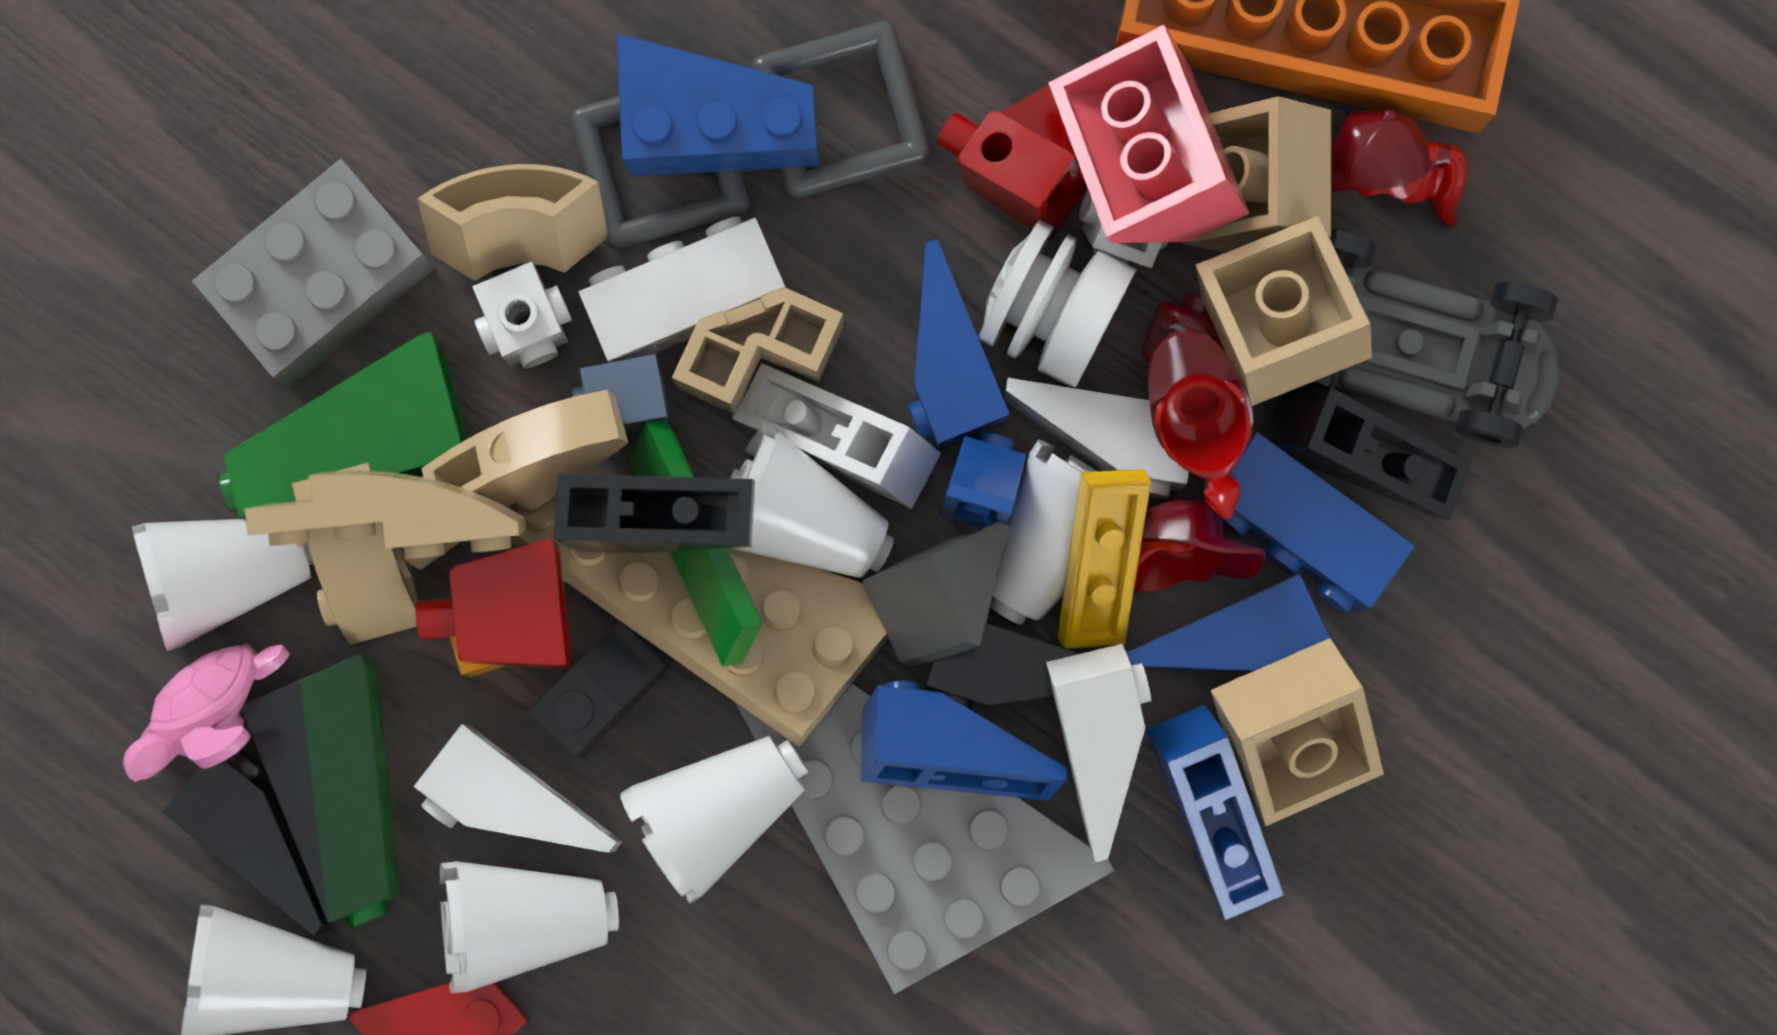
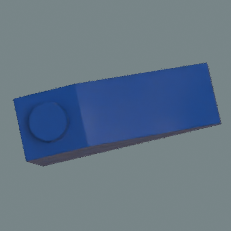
M935 239L925 244L913 393L916 402L908 404L907 408L917 434L924 439L931 437L935 448L939 451L962 442L965 436L972 438L979 435L980 431L987 432L1007 424L1010 414L938 239Z
M985 431L979 432L977 440L964 437L947 490L942 517L979 528L997 521L1007 524L1013 510L1026 454L1014 451L1016 445L1014 440Z
M1299 574L1126 652L1131 665L1142 663L1145 670L1249 674L1330 637Z
M895 681L884 686L878 685L863 707L861 781L1048 801L1067 781V768L941 692L923 691L921 686L916 683Z
M1205 704L1146 729L1165 784L1223 918L1228 920L1284 896L1229 738Z

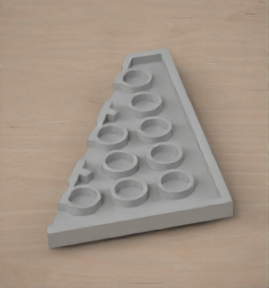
M852 683L800 747L791 742L809 773L799 778L805 791L791 806L894 994L1114 872L1109 860L1095 863L1091 848L1019 798L861 781L863 707L870 698V695ZM735 703L755 740L769 735L777 745L787 740Z

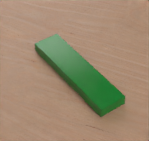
M667 420L646 421L629 459L635 476L694 477ZM728 548L670 551L722 667L743 663L763 623Z

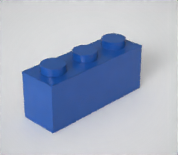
M1258 432L1249 440L1243 456L1239 459L1236 467L1232 469L1233 474L1241 484V496L1233 516L1228 520L1222 518L1224 528L1240 538H1243L1247 532L1268 546L1265 553L1269 561L1293 576L1296 575L1298 570H1301L1320 584L1315 591L1317 595L1343 613L1347 614L1351 607L1358 613L1370 609L1415 547Z

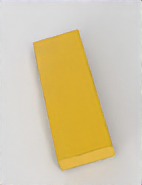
M1144 469L1081 472L1057 636L1064 649L1125 645L1151 480Z

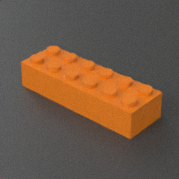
M1125 0L1114 49L1165 25L1193 70L1366 109L1393 110L1407 115L1411 119L1479 134L1496 115L1520 0Z

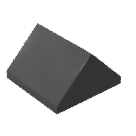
M997 521L932 545L862 580L901 664L914 667L980 647L1009 530L1008 525Z

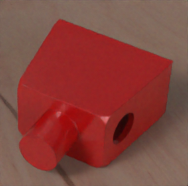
M990 111L980 126L956 112L946 121L939 133L937 144L958 157L957 165L965 184L972 191L1030 230H1033L1039 220L1053 226V232L1048 242L1052 241L1085 193L1074 154L998 111Z
M553 539L538 541L450 568L449 572L452 597L416 601L415 615L420 640L456 636L459 661L471 664L570 668L573 666L560 545Z

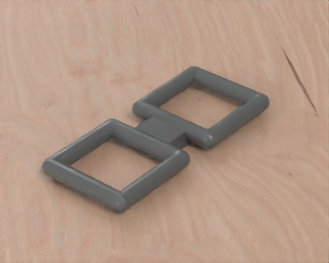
M879 21L763 54L753 60L751 69L782 76L875 49L903 142L808 170L805 167L780 168L786 192L791 197H806L924 163L930 157V145L895 27L890 22ZM619 96L578 107L572 112L571 124L585 174L599 182L608 232L604 242L609 248L620 250L736 217L748 210L750 201L742 174L754 170L715 172L721 190L720 195L625 222L599 131L600 127L621 122Z

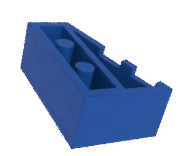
M617 33L622 160L631 177L819 166L817 109L813 85Z

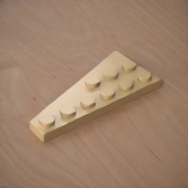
M556 496L533 512L516 503L508 507L526 518L527 531L518 536H510L511 544L518 548L538 541L553 539ZM557 542L560 545L563 580L798 747L801 746L888 639V635L864 583L818 568L728 548L763 625L743 663L722 667L670 551L649 553L574 551Z

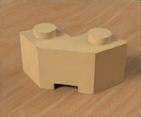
M785 287L760 296L761 299L727 312L722 310L699 319L672 379L678 390L735 415L761 358L819 383L843 331L844 315L835 309Z

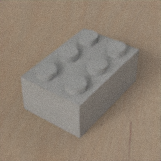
M340 158L193 279L192 282L267 372L279 383L291 389L435 268Z

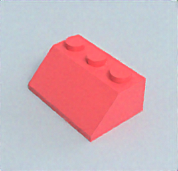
M1165 25L1048 82L1104 233L1110 243L1191 242L1250 214L1188 60Z

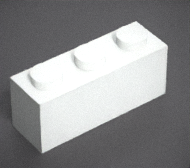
M739 216L722 220L709 227L705 231L707 238L684 247L682 241H674L651 251L647 255L649 262L628 271H625L623 265H619L593 275L589 279L591 286L578 292L607 361L610 363L664 351L689 340L699 319L722 310L727 312L759 300L762 295L784 288L785 285L756 217L743 223Z

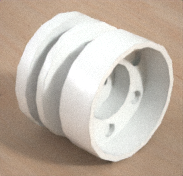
M1039 220L1030 235L1017 247L1013 248L988 296L984 324L979 334V341L993 347L1004 327L1009 323L1018 329L1008 348L1007 355L1015 359L1035 336L1045 342L1039 360L1038 371L1071 388H1076L1137 269L1099 250L1083 271L1079 273L1069 268L1077 238L1068 234L1054 259L1044 255L1043 252L1054 227Z

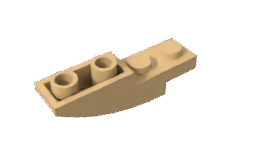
M609 390L574 396L509 418L461 442L422 467L423 477L465 488L492 499L507 508L516 503L533 512L557 495L558 474L585 475L628 444L616 395ZM459 542L444 543L445 553ZM400 547L403 561L420 570L440 557L405 559L404 547Z
M338 471L309 475L312 500L264 504L245 509L248 536L268 534L269 546L309 542L310 529L330 527L335 528L336 539L376 535L375 523L382 522L385 549L404 547L405 559L445 555L444 543L469 540L471 552L511 548L510 536H518L527 531L525 517L492 499L465 488L430 478L392 472Z

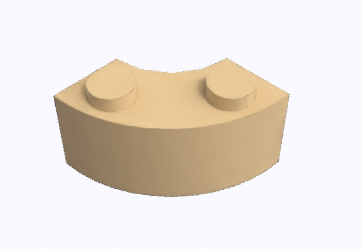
M515 164L485 168L446 181L417 198L431 254L473 281L496 269L526 264L531 261L534 265H545L565 273L604 242L608 233L599 182L586 175L560 167Z
M364 463L339 471H373L369 463ZM309 479L292 483L296 501L312 500ZM382 522L375 523L376 535L336 539L335 528L330 527L310 529V541L297 543L299 547L308 545L322 587L321 590L317 591V599L324 623L328 628L338 625L349 645L417 627L415 605L419 599L412 567L403 561L401 548L385 549Z

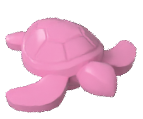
M246 642L241 646H230L207 653L179 671L157 695L150 718L151 721L142 733L141 738L133 742L124 753L123 766L128 777L134 782L148 779L166 767L178 754L187 756L200 768L215 766L236 754L251 736L243 727L244 717L239 712L247 699L254 679L261 680L276 671L289 657L290 653L281 644L267 647L257 654Z

